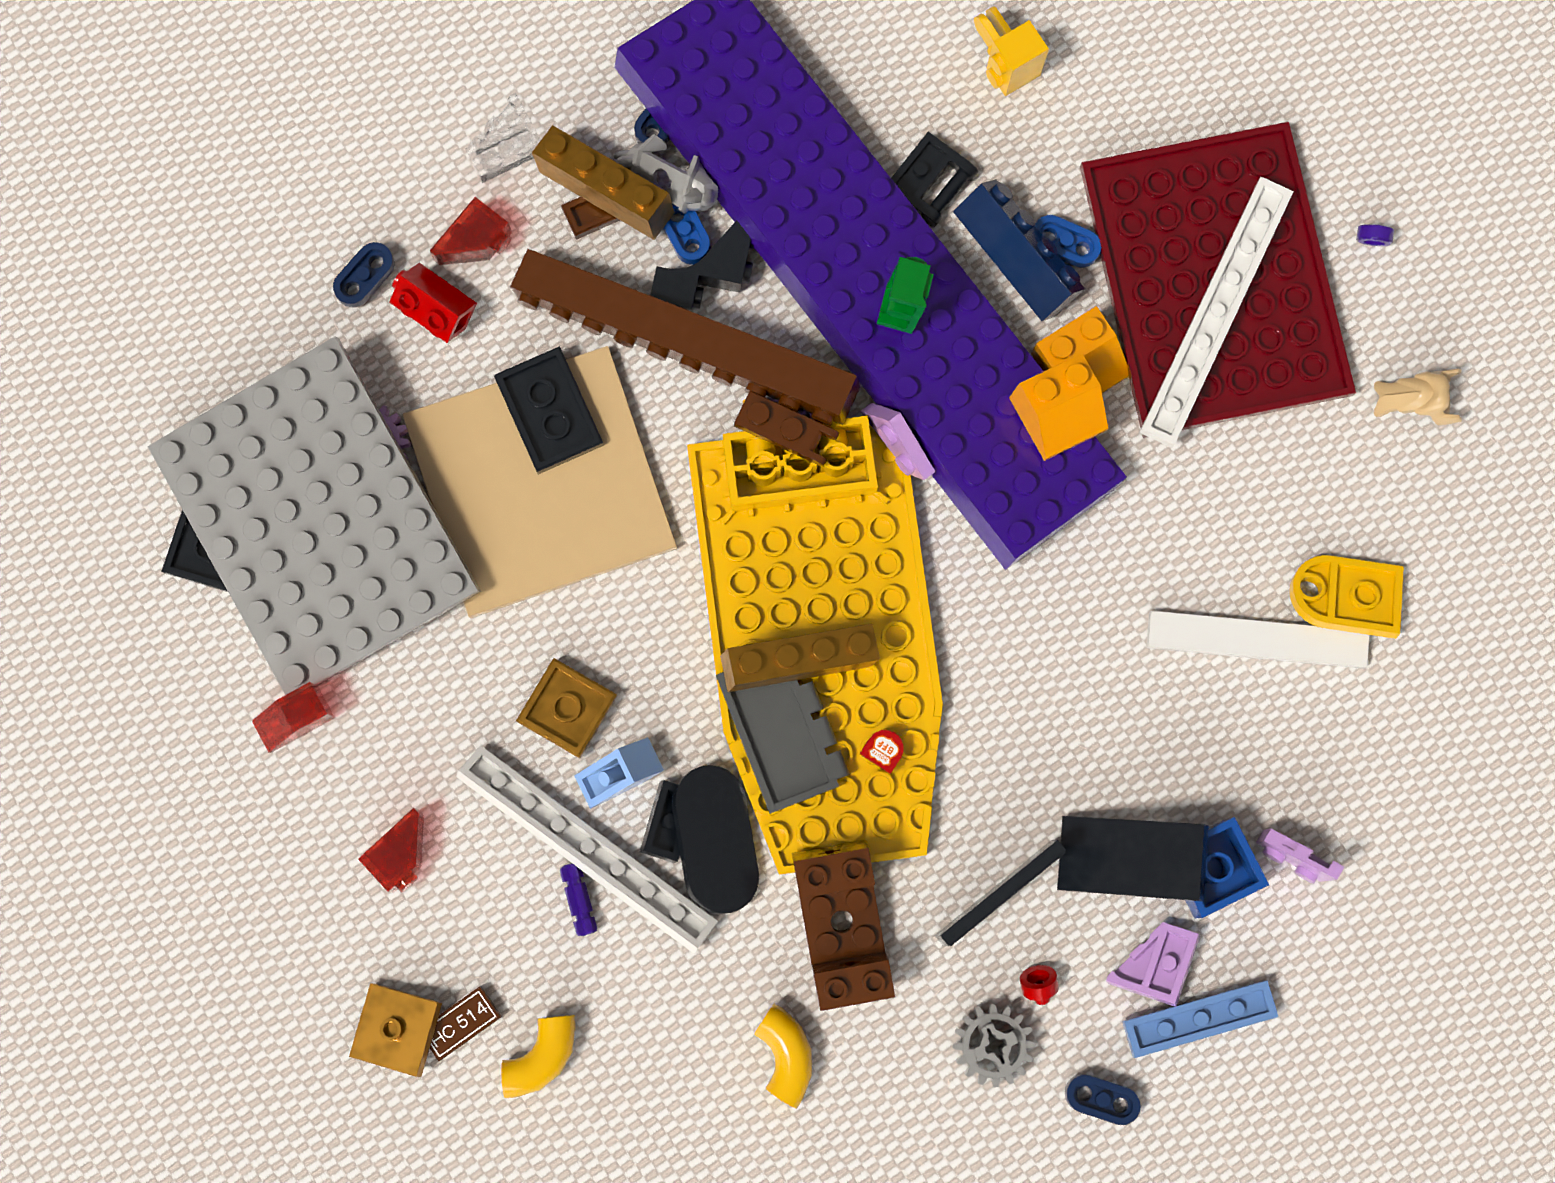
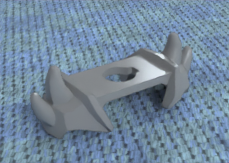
M655 134L650 136L644 143L635 144L630 150L614 153L615 162L658 187L660 186L656 179L657 172L660 169L666 171L669 180L672 182L671 187L663 190L669 193L672 204L678 206V210L685 214L688 211H706L713 207L718 197V186L706 174L698 156H693L688 171H684L652 154L653 151L667 150L666 143Z

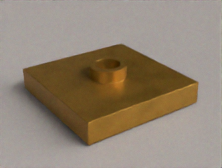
M553 658L516 719V722L580 759L618 695Z
M370 983L349 1057L411 1076L421 1077L442 1003Z

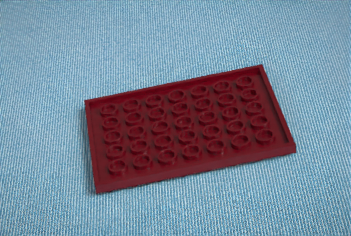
M1289 122L1081 162V175L1094 231L1100 239L1101 261L1122 351L1128 365V377L1140 428L1150 411L1260 177L1294 192L1182 430L1351 397L1356 393Z

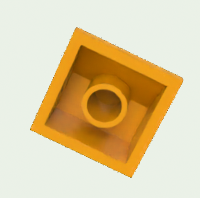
M1097 306L1037 342L1031 353L1043 371L1083 353L1101 385L1102 393L1128 378V365L1117 335Z
M1083 353L1019 383L1009 397L1044 461L1108 430L1101 385Z

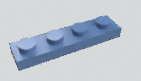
M1262 980L1182 1003L1176 1007L1172 1006L1123 1020L1122 1023L1132 1057L1138 1058L1279 1016L1268 980Z

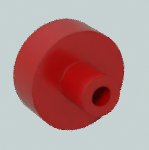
M1036 965L1027 968L1020 975L1022 994L1027 999L1035 1001L1038 1005L1048 1004L1050 998L1059 990L1057 973L1052 967Z

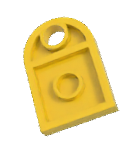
M1330 555L1316 556L1305 561L1293 576L1289 589L1291 603L1301 618L1314 626L1396 639L1400 635L1404 566ZM1300 583H1313L1318 589V595L1314 597L1305 595L1300 588Z

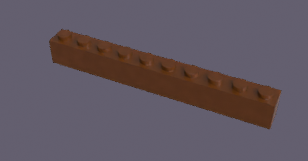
M527 249L510 285V288L518 298L517 302L531 310H537L538 307L549 310V314L559 321L569 323L570 319L582 323L581 327L595 335H601L602 332L613 335V339L623 346L633 348L636 344L646 348V353L656 359L666 361L667 357L679 361L680 367L692 373L698 374L702 370L712 374V379L720 384L732 386L735 383L746 387L745 392L747 393L751 391L762 397L769 396L779 400L778 404L795 412H798L799 409L812 413L811 417L825 425L831 426L833 422L844 425L860 389V383L855 374L531 249Z

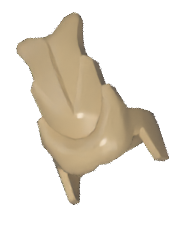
M1461 369L1426 371L1415 374L1414 378H1401L1395 383L1375 382L1374 390L1379 395V399L1374 409V415L1382 417L1394 411H1399L1403 414L1415 412L1418 415L1431 416L1438 426L1462 422L1460 415L1450 414L1449 390L1451 377L1461 373Z

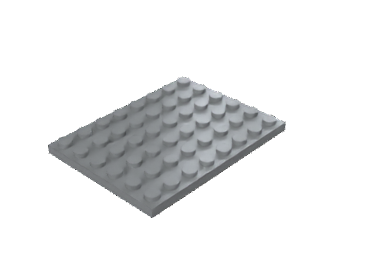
M336 336L147 446L288 701L296 699L481 592L344 346Z

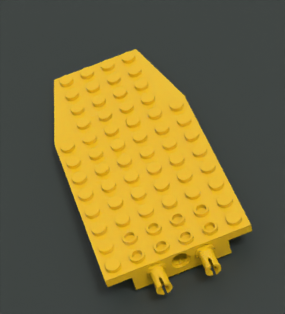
M868 416L846 418L844 425L835 422L831 426L826 425L840 434L837 440L829 439L823 435L820 439L815 453L827 459L824 467L745 431L722 434L723 440L687 445L716 675L723 672L720 656L727 648L871 623L874 628L880 660L869 668L797 680L799 686L811 681L814 682L824 709L811 714L812 719L815 720L823 716L828 717L838 743L825 748L826 754L841 750L850 775L837 780L838 788L769 814L717 680L723 732L779 875L795 873L792 853L860 840H865L869 847L871 863L927 855L943 701L911 475L907 476L900 470L895 461L896 457L870 426ZM880 730L895 732L903 742L904 752L891 774L886 773L859 755L869 738Z

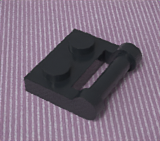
M928 131L891 179L928 225L935 227L942 219L941 213L967 180H973L978 173V169L970 161ZM950 165L956 170V173L929 205L922 198Z

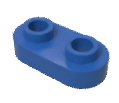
M672 204L675 212L673 215L681 214L684 217L680 222H674L670 218L663 230L678 258L686 264L694 265L711 249L709 236L696 211H688L685 214L678 210V206ZM690 244L699 245V249L695 252H689L687 247Z
M1046 215L1036 221L1035 227L1042 236L1045 232L1054 234L1055 240L1052 242L1057 247L1058 256L1064 262L1075 267L1085 268L1094 264L1101 252L1099 237L1094 232L1054 215ZM1077 246H1084L1088 254L1079 255L1075 248Z

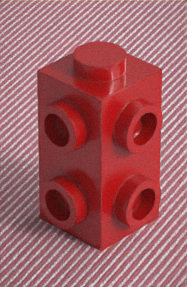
M420 262L409 270L403 269L398 273L392 283L394 292L389 303L401 310L405 316L412 318L429 330L432 335L446 343L466 329L477 305V302Z

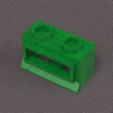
M917 257L899 258L886 284L876 324L912 334L926 308L925 302L928 298L934 275L929 273L931 265Z

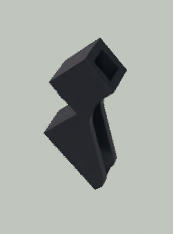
M736 220L696 264L679 269L656 266L650 296L693 312V308L700 309L704 288L698 287V285L740 293L742 283L749 284L753 263L747 262L749 249L756 250L750 243V236Z

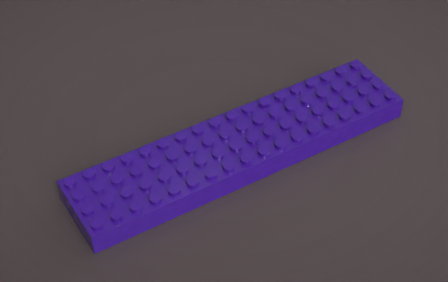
M693 0L617 48L614 68L687 162L690 164L694 155L699 157L706 174L718 186V202L734 222L737 220L750 236V243L852 374L857 375L859 383L877 405L901 413L935 470L932 477L1005 570L1113 492L1127 478L1096 437L1046 461L1043 460L1009 397L1019 383L1044 371L751 0ZM900 257L920 258L928 265H931L929 273L934 274L929 295L925 302L926 308L912 334L876 324L886 284Z

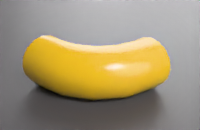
M774 1003L754 1034L771 1048L775 1057V1070L765 1088L784 1103L797 1109L804 1098L812 1077V1049L802 1026L786 1010Z
M575 1015L537 1018V1041L532 1050L522 1057L502 1060L501 1078L504 1098H516L539 1091L561 1074L573 1052Z

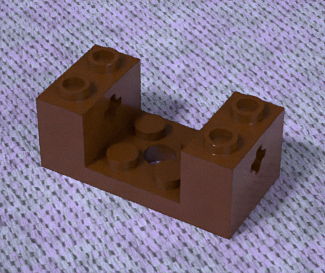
M860 840L792 853L820 1011L895 998L890 964L885 952L874 891L875 880L870 852L866 841ZM838 911H846L852 916V923L846 930H837L831 925V918Z

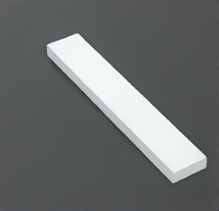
M1150 611L1146 648L1365 669L1368 667L1369 635L1310 625Z

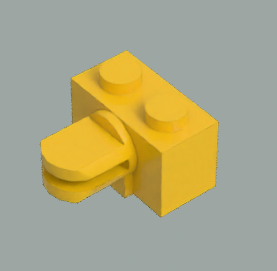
M994 6L986 10V16L981 13L974 17L975 28L988 46L989 60L986 75L995 89L1000 88L1006 97L1041 76L1049 48L1030 20L1011 30L998 9Z

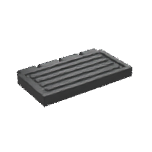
M724 672L716 675L769 814L838 788L837 780L850 775L841 750L826 754L825 748L838 743L828 717L823 716L815 720L812 719L811 714L824 709L813 681L801 686L795 680L727 692Z

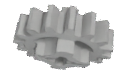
M989 1004L988 1013L985 1014L980 1007L974 1008L976 1018L971 1019L965 1015L962 1018L967 1025L966 1029H955V1033L962 1037V1041L954 1043L953 1048L962 1050L963 1055L956 1059L957 1064L967 1063L969 1065L964 1073L967 1077L977 1072L979 1074L978 1084L983 1085L987 1078H991L993 1087H999L1000 1078L1003 1077L1009 1084H1013L1012 1073L1016 1071L1024 1076L1026 1071L1021 1064L1023 1061L1033 1062L1034 1060L1033 1057L1026 1054L1028 1048L1036 1046V1042L1026 1040V1035L1033 1030L1030 1026L1021 1028L1019 1024L1024 1018L1021 1014H1017L1013 1018L1009 1017L1011 1008L1005 1006L1001 1013H997L996 1005ZM991 1020L1004 1021L1013 1029L1004 1032L998 1031ZM978 1026L980 1035L977 1044L969 1048L970 1037ZM989 1034L995 1039L1003 1040V1044L998 1047L1001 1061L994 1052L985 1051V1047L990 1044ZM1019 1043L1017 1056L1011 1063L1008 1058L1012 1046ZM988 1059L993 1061L998 1071L985 1070L975 1062Z

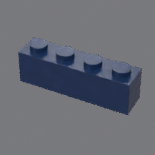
M997 179L981 183L953 213L1038 318L1043 322L1055 317L1085 290V287L1080 282L1079 274L1073 267L1066 265L1058 256L1055 244L1050 239L1041 235L1035 227L1033 217L1027 211L1019 208L1012 199V192L1005 184L998 182Z

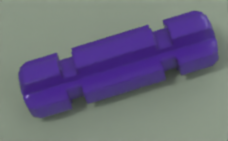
M573 863L564 865L560 868L562 882L567 883V887L564 890L571 917L575 916L576 921L573 922L576 935L585 936L597 931L595 917L590 916V912L593 909L586 883L581 881V878L584 877L583 871Z

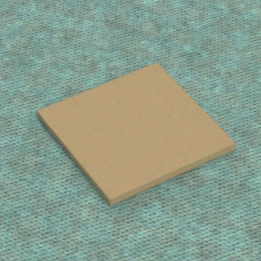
M608 346L566 360L604 446L539 475L497 383L402 414L431 503L481 592L463 601L470 619L677 549Z

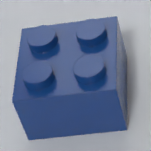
M1235 817L1225 819L1208 829L1204 902L1185 900L1194 919L1204 918L1269 886Z

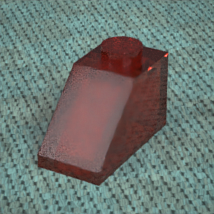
M474 197L430 249V253L434 261L439 265L490 260L495 253L501 254L508 247L512 239L510 236L512 231L508 221L477 197Z
M308 682L274 701L254 718L252 723L268 753H272L335 719L320 688L312 682Z
M413 808L358 858L387 892L394 893L398 889L402 893L418 879L415 873L422 866L424 814L419 809Z

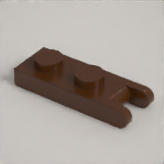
M749 391L734 422V427L824 467L827 459L815 453L822 435L829 439L837 440L840 434L826 425Z

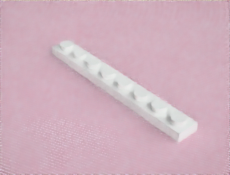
M1263 177L1259 178L1139 433L1171 448L1175 445L1294 191Z
M481 745L458 771L456 776L458 779L692 953H696L718 923L715 918Z

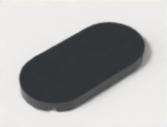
M715 765L700 766L687 772L682 777L672 795V810L684 881L689 896L696 904L698 903L701 907L705 908L704 910L713 914H728L745 907L754 897L759 884V870L747 801L740 781L730 771Z

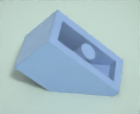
M647 737L616 749L574 776L591 809L646 782L664 771Z

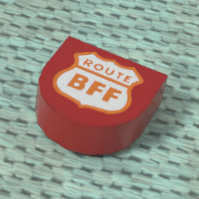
M880 730L869 738L859 755L886 773L891 774L904 752L903 742L895 732Z

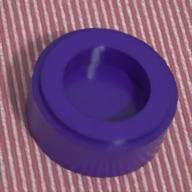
M1381 225L1358 226L1356 240L1361 244L1369 246H1389L1393 243L1394 229Z

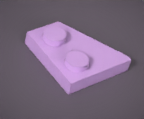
M870 403L860 411L863 416H868L870 426L896 457V464L905 475H912L925 480L935 472L900 412L874 403Z
M1272 828L1263 830L1256 841L1257 844L1264 847L1262 853L1280 864L1284 860L1296 867L1294 872L1296 875L1313 884L1316 880L1319 882L1337 880L1344 869V866L1335 861L1332 864L1325 862L1314 855L1312 849Z
M1162 922L1150 934V938L1144 944H1140L1129 954L1130 957L1115 972L1112 971L1107 976L1106 982L1176 1007L1200 938L1199 934Z

